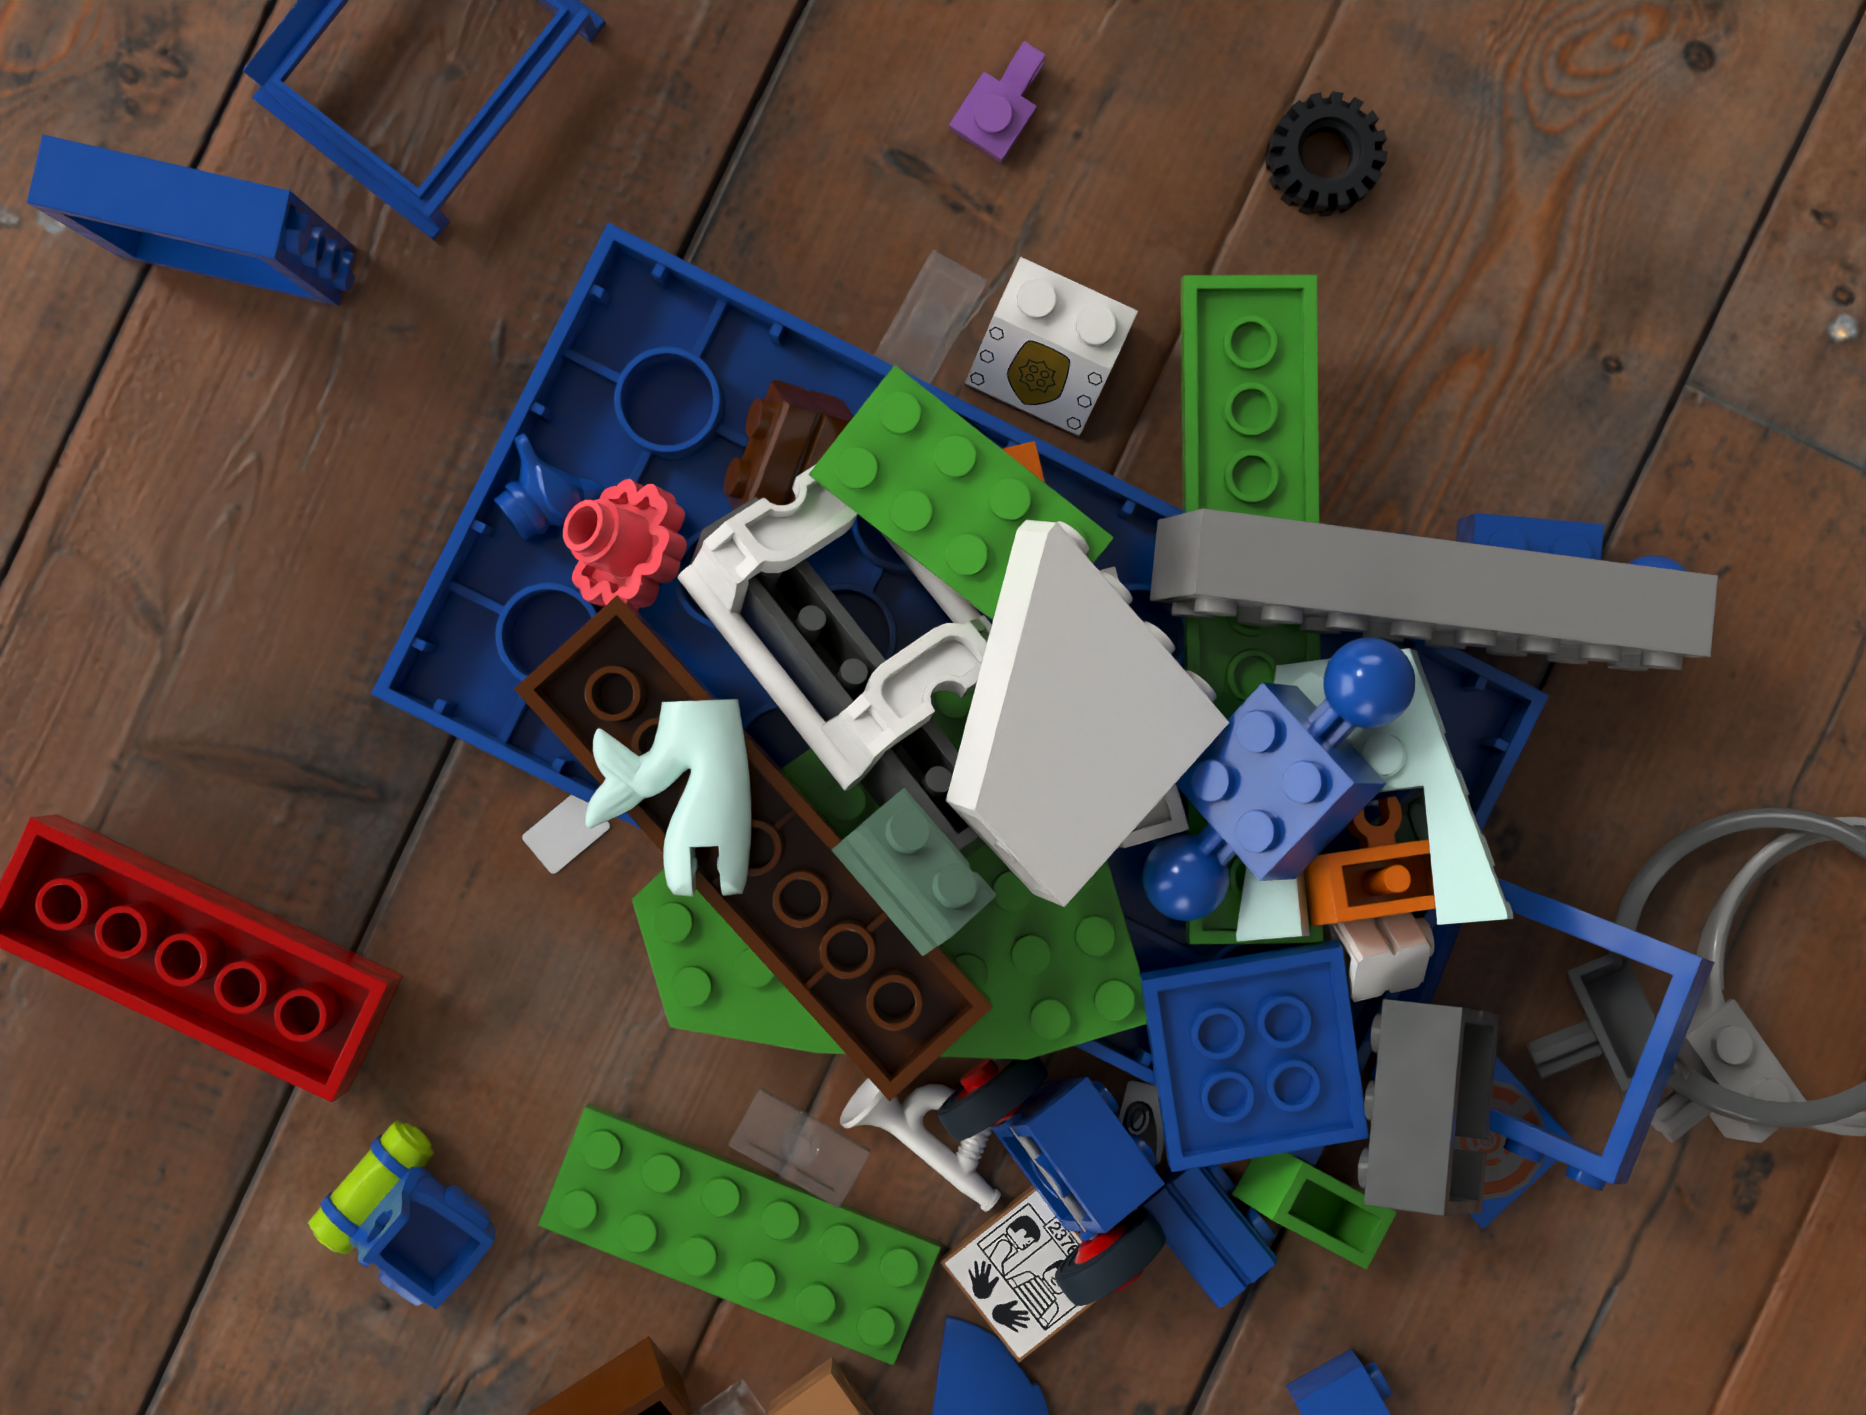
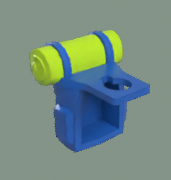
M396 1120L383 1135L376 1137L370 1144V1150L333 1193L330 1192L321 1201L320 1209L308 1221V1224L317 1240L331 1251L347 1255L356 1248L358 1250V1262L366 1268L373 1262L380 1269L378 1274L380 1281L389 1289L395 1290L399 1295L416 1306L425 1303L436 1310L471 1274L494 1243L496 1231L493 1223L490 1221L489 1211L456 1185L448 1188L436 1180L433 1174L424 1168L434 1155L433 1148L426 1135L416 1126L413 1127L408 1123Z

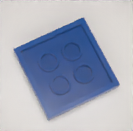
M1337 940L1139 973L1167 1160L1171 1172L1369 1138L1343 948Z

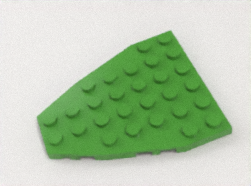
M975 689L961 699L949 691H938L930 696L931 704L935 710L931 718L958 752ZM811 748L782 768L786 775L844 838L880 808L860 782L851 789L844 791ZM987 844L966 858L970 863L969 869L973 873L978 872L996 893V896L957 933L941 945L990 997L993 1008L939 1057L1028 1060L1146 1024L1139 973L1141 972L1107 860L1069 903L1063 907L1034 895ZM663 869L632 898L669 1027L814 1053L846 1054L697 890H695V897L674 895L667 886L665 870Z

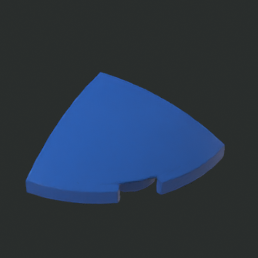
M946 1315L931 1415H1049L1045 1397L1038 1381H1032L1031 1383L1026 1373L1015 1361V1357L995 1333L966 1319Z

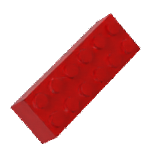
M58 814L30 817L0 880L1 949L331 1103L350 1091L403 978V975Z

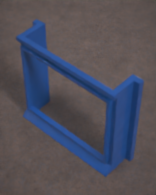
M297 0L242 71L260 87L252 97L257 103L435 241L450 222L439 209L577 34L591 43L606 22L580 0H536L555 16L419 188L284 83L349 0Z

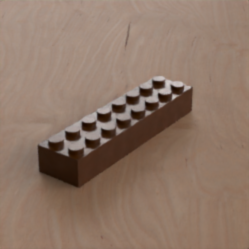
M618 595L514 688L600 784L604 782L605 777L600 772L593 754V738L598 728L607 732L638 756H641L650 751L654 743L662 702L718 700L627 599ZM743 727L751 791V844L746 885L742 894L723 896L720 873L717 869L719 846L695 847V858H697L698 865L696 871V890L881 1093L891 1101L993 1008L990 997L941 944L924 956L919 953L833 853L832 849L844 837ZM691 769L683 772L664 791L652 797L644 798L633 809L626 812L662 852L670 820L686 788Z

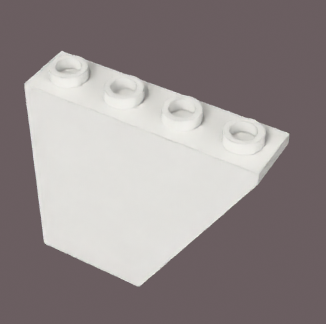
M1026 520L1016 531L946 801L1034 895L1065 907L1230 722L1213 704L1217 696L1210 685L1197 674L1188 670L1185 671L1171 655L1175 650V646L1168 636L1155 625L1143 622L1131 609L1129 604L1133 599L1126 587L1112 575L1106 572L1100 573L1088 559L1086 554L1089 551V546L1075 529L1061 521Z

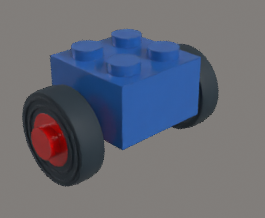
M1039 1057L1028 1060L998 1059L996 1061L988 1058L976 1065L960 1079L962 1086L949 1096L937 1111L940 1122L956 1141L968 1139L991 1126V1129L1063 1228L1068 1231H1080L1079 1236L1083 1242L1065 1258L1055 1273V1279L1059 1287L1074 1305L1084 1306L1110 1293L1123 1290L1143 1273L1144 1268L1156 1257L1166 1243V1235L1154 1216L1147 1209H1136L1165 1184L1154 1169L1158 1164L1156 1156L1142 1138L1136 1134L1129 1135L1116 1117V1114L1119 1112L1116 1100L1100 1082H1091L1088 1077L1048 1081L1040 1087L1047 1078L1048 1072Z

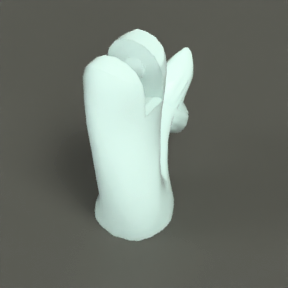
M738 699L662 702L654 743L650 751L641 756H638L607 732L598 728L593 738V754L605 780L589 801L585 818L586 827L591 829L633 809L644 798L652 797L664 791L683 772L691 769L686 788L672 815L665 836L663 859L667 886L674 895L695 897L696 871L698 868L697 858H695V847L719 846L717 869L720 873L722 895L742 894L747 881L751 844V791L747 751Z

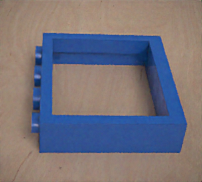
M42 134L27 203L116 256L336 306L340 304L342 291H350L355 280V275L351 273L355 254L351 253L353 244L290 190Z
M1497 878L1506 902L1510 903L1512 912L1673 975L1603 1154L1491 1106L1489 1130L1507 1137L1503 1146L1504 1149L1537 1163H1541L1544 1154L1568 1164L1565 1173L1567 1177L1600 1191H1603L1606 1182L1611 1184H1627L1715 962ZM1436 922L1432 930L1434 953L1429 957L1424 982H1421L1416 988L1404 990L1399 1001L1432 1003L1463 923L1437 925ZM1377 1059L1369 1076L1374 1079L1376 1078Z

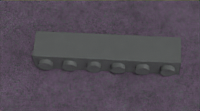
M757 497L753 498L702 529L691 564L701 550L703 541L725 521L759 501ZM806 559L791 569L780 573H758L748 580L749 585L740 614L826 722L839 715L864 693L871 674L886 660ZM931 718L926 724L885 751L883 756L860 783L879 807L883 806L901 789L905 788L960 853L967 858L986 843L946 801L958 751Z

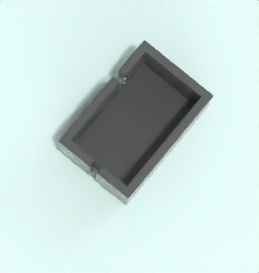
M1383 999L1382 1013L1375 1015L1371 1027V1047L1374 1053H1378L1376 1078L1369 1082L1364 1100L1365 1116L1367 1120L1371 1121L1369 1148L1363 1149L1358 1165V1182L1361 1188H1365V1205L1439 1216L1482 1213L1487 1153L1454 1149L1455 1136L1488 1140L1499 1014L1463 1007Z

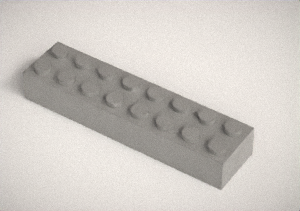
M1203 508L1158 520L1150 601L1171 603V615L1183 618L1212 619L1213 615L1236 616V623L1250 626L1277 627V623L1300 624V631L1338 635L1341 634V631L1363 632L1362 638H1379L1388 642H1403L1404 638L1425 640V646L1434 648L1466 649V646L1487 647L1486 653L1493 655L1526 657L1527 653L1547 655V661L1587 664L1588 660L1607 662V668L1618 670L1647 671L1648 668L1681 670L1683 658L1711 657L1718 575Z

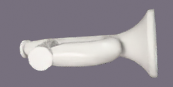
M867 1078L844 1108L840 1117V1124L844 1128L872 1125L890 1132L959 1191L979 1203L984 1212L989 1211L999 1200L1001 1192L998 1189H992L979 1175L976 1168L979 1164L978 1160L982 1157L981 1153L984 1152L983 1148L987 1145L986 1141H989L988 1137L992 1134L991 1126L968 1139L962 1140L960 1142L961 1146H958V1152L954 1153L923 1125V1117L930 1110L938 1111L955 1090L943 1084H927L912 1091L901 1105L897 1095L889 1101L871 1080Z

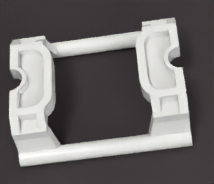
M814 465L796 477L792 487L796 495V500L793 503L775 505L763 497L725 521L703 541L702 548L693 563L679 574L678 580L843 790L847 791L857 785L869 773L885 751L931 719L935 712L930 697L933 693L949 691L961 699L975 689L992 624L984 615L982 616L975 606L883 535L953 623H945L933 628L880 664L871 674L864 693L839 715L825 722L740 614L750 578L760 572L780 573L791 569L845 534L854 524L857 513L808 475L815 467Z

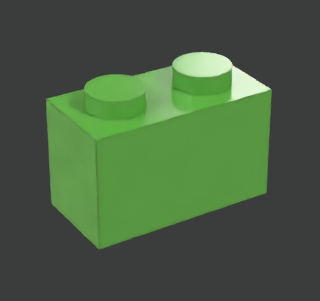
M1288 1152L1252 1158L1232 1194L1272 1221L1366 1270L1397 1214L1391 1208L1365 1205L1364 1192Z

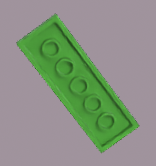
M590 1103L583 1110L538 1224L542 1228L893 1366L941 1248L940 1241Z

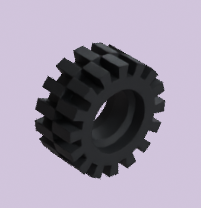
M1332 91L1328 98H1322L1321 92L1311 94L1307 101L1302 103L1299 100L1290 107L1270 136L1267 145L1269 153L1265 158L1266 169L1271 168L1272 171L1269 182L1273 190L1280 187L1284 192L1280 199L1288 206L1292 201L1301 205L1298 211L1300 213L1309 215L1312 210L1320 211L1319 217L1331 216L1337 210L1343 213L1351 209L1358 201L1360 202L1375 186L1382 175L1380 171L1387 161L1388 151H1382V146L1387 141L1385 130L1377 131L1375 124L1379 120L1378 116L1373 110L1368 115L1361 111L1360 107L1364 102L1356 97L1348 103L1342 100L1344 94L1342 92ZM1331 132L1343 139L1349 150V164L1346 171L1336 177L1323 178L1313 174L1306 167L1302 156V148L1305 140L1312 134Z

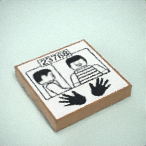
M1033 1185L940 1257L942 1266L1018 1362L1022 1361L1095 1303L1076 1306L1059 1287L1055 1279L1058 1267L1083 1240L1079 1236L1080 1231H1068L1063 1228Z

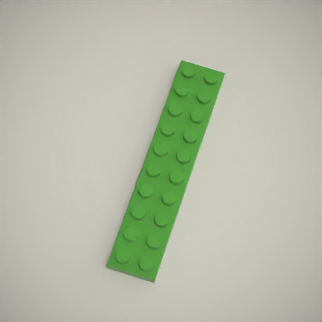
M1184 275L1181 279L1183 513L1204 508L1319 523L1317 275ZM1213 615L1212 619L1183 618L1184 670L1197 674L1210 685L1217 696L1213 704L1227 720L1262 682L1274 683L1277 665L1321 660L1320 634L1300 631V624L1277 623V627H1261L1236 623V616ZM1185 796V816L1189 830H1186L1185 833L1198 835L1209 822ZM1237 854L1228 862L1230 884L1226 897L1220 906L1203 918L1186 921V942L1188 944L1323 942V925L1311 926L1308 901L1307 911L1310 936L1237 941L1236 933L1246 873V865Z

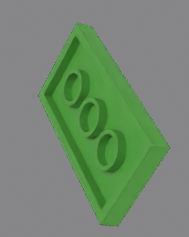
M896 365L892 367L808 474L992 621L1016 531L1026 520L1061 521L1068 524L1088 544L1089 551L1086 556L1092 563L1097 560L1114 538Z

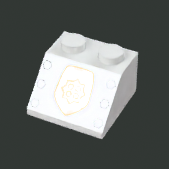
M1020 257L964 385L1079 438L1138 311Z

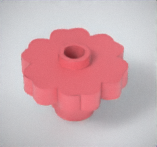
M626 479L617 486L606 488L599 499L581 501L571 509L564 522L563 539L566 546L571 549L574 557L579 560L573 571L572 581L580 589L584 600L603 608L618 595L627 599L638 610L639 608L651 606L655 602L659 592V583L665 584L675 579L679 571L680 561L687 548V542L682 535L677 533L684 522L685 512L677 504L673 494L654 484L643 486L631 479Z

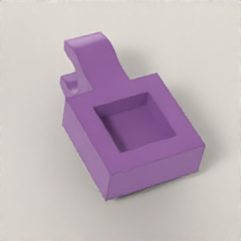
M1024 41L1000 81L983 71L950 122L949 130L1002 164L1036 112L1037 106L1023 96L1045 64L1043 60L1046 54Z

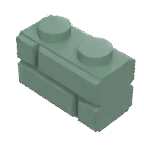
M905 788L901 789L832 849L833 853L922 956L951 938L996 896V893L978 872L973 873L969 869L970 863Z

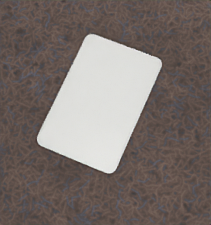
M573 795L566 798L522 836L523 841L552 874L557 873L610 828L609 822L606 821L588 829L585 818L589 803Z

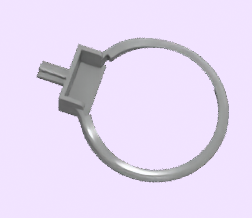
M1835 817V819L1866 833L1865 817ZM1796 829L1782 834L1764 846L1742 867L1713 907L1703 928L1697 955L1715 963L1676 1059L1682 1072V1077L1687 1080L1693 1069L1710 1081L1748 1097L1776 1102H1806L1801 1092L1735 999H1729L1725 1002L1722 990H1725V951L1734 917L1745 896L1757 880L1787 855L1804 847L1833 841V839ZM1673 1091L1659 1102L1651 1122L1654 1129L1662 1132L1671 1143L1675 1142L1708 1114L1725 1138L1762 1143L1779 1129V1127L1743 1123L1718 1115L1697 1105L1676 1091ZM1861 1111L1835 1122L1805 1128L1839 1135L1866 1136V1111Z

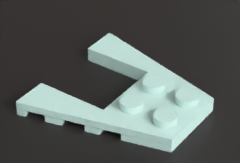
M1410 648L1400 649L1408 657L1415 674V692L1409 707L1398 719L1388 725L1377 728L1356 727L1346 740L1387 783L1380 792L1424 787L1437 925L1513 919L1510 903L1506 902L1493 866L1496 865L1484 835H1481L1467 797L1469 792L1462 773L1456 768L1444 735L1446 730L1417 651ZM1330 659L1277 665L1274 683L1298 686L1310 701L1318 707L1326 699L1323 679ZM1246 866L1236 933L1237 941L1310 936L1304 870L1296 879L1259 881Z

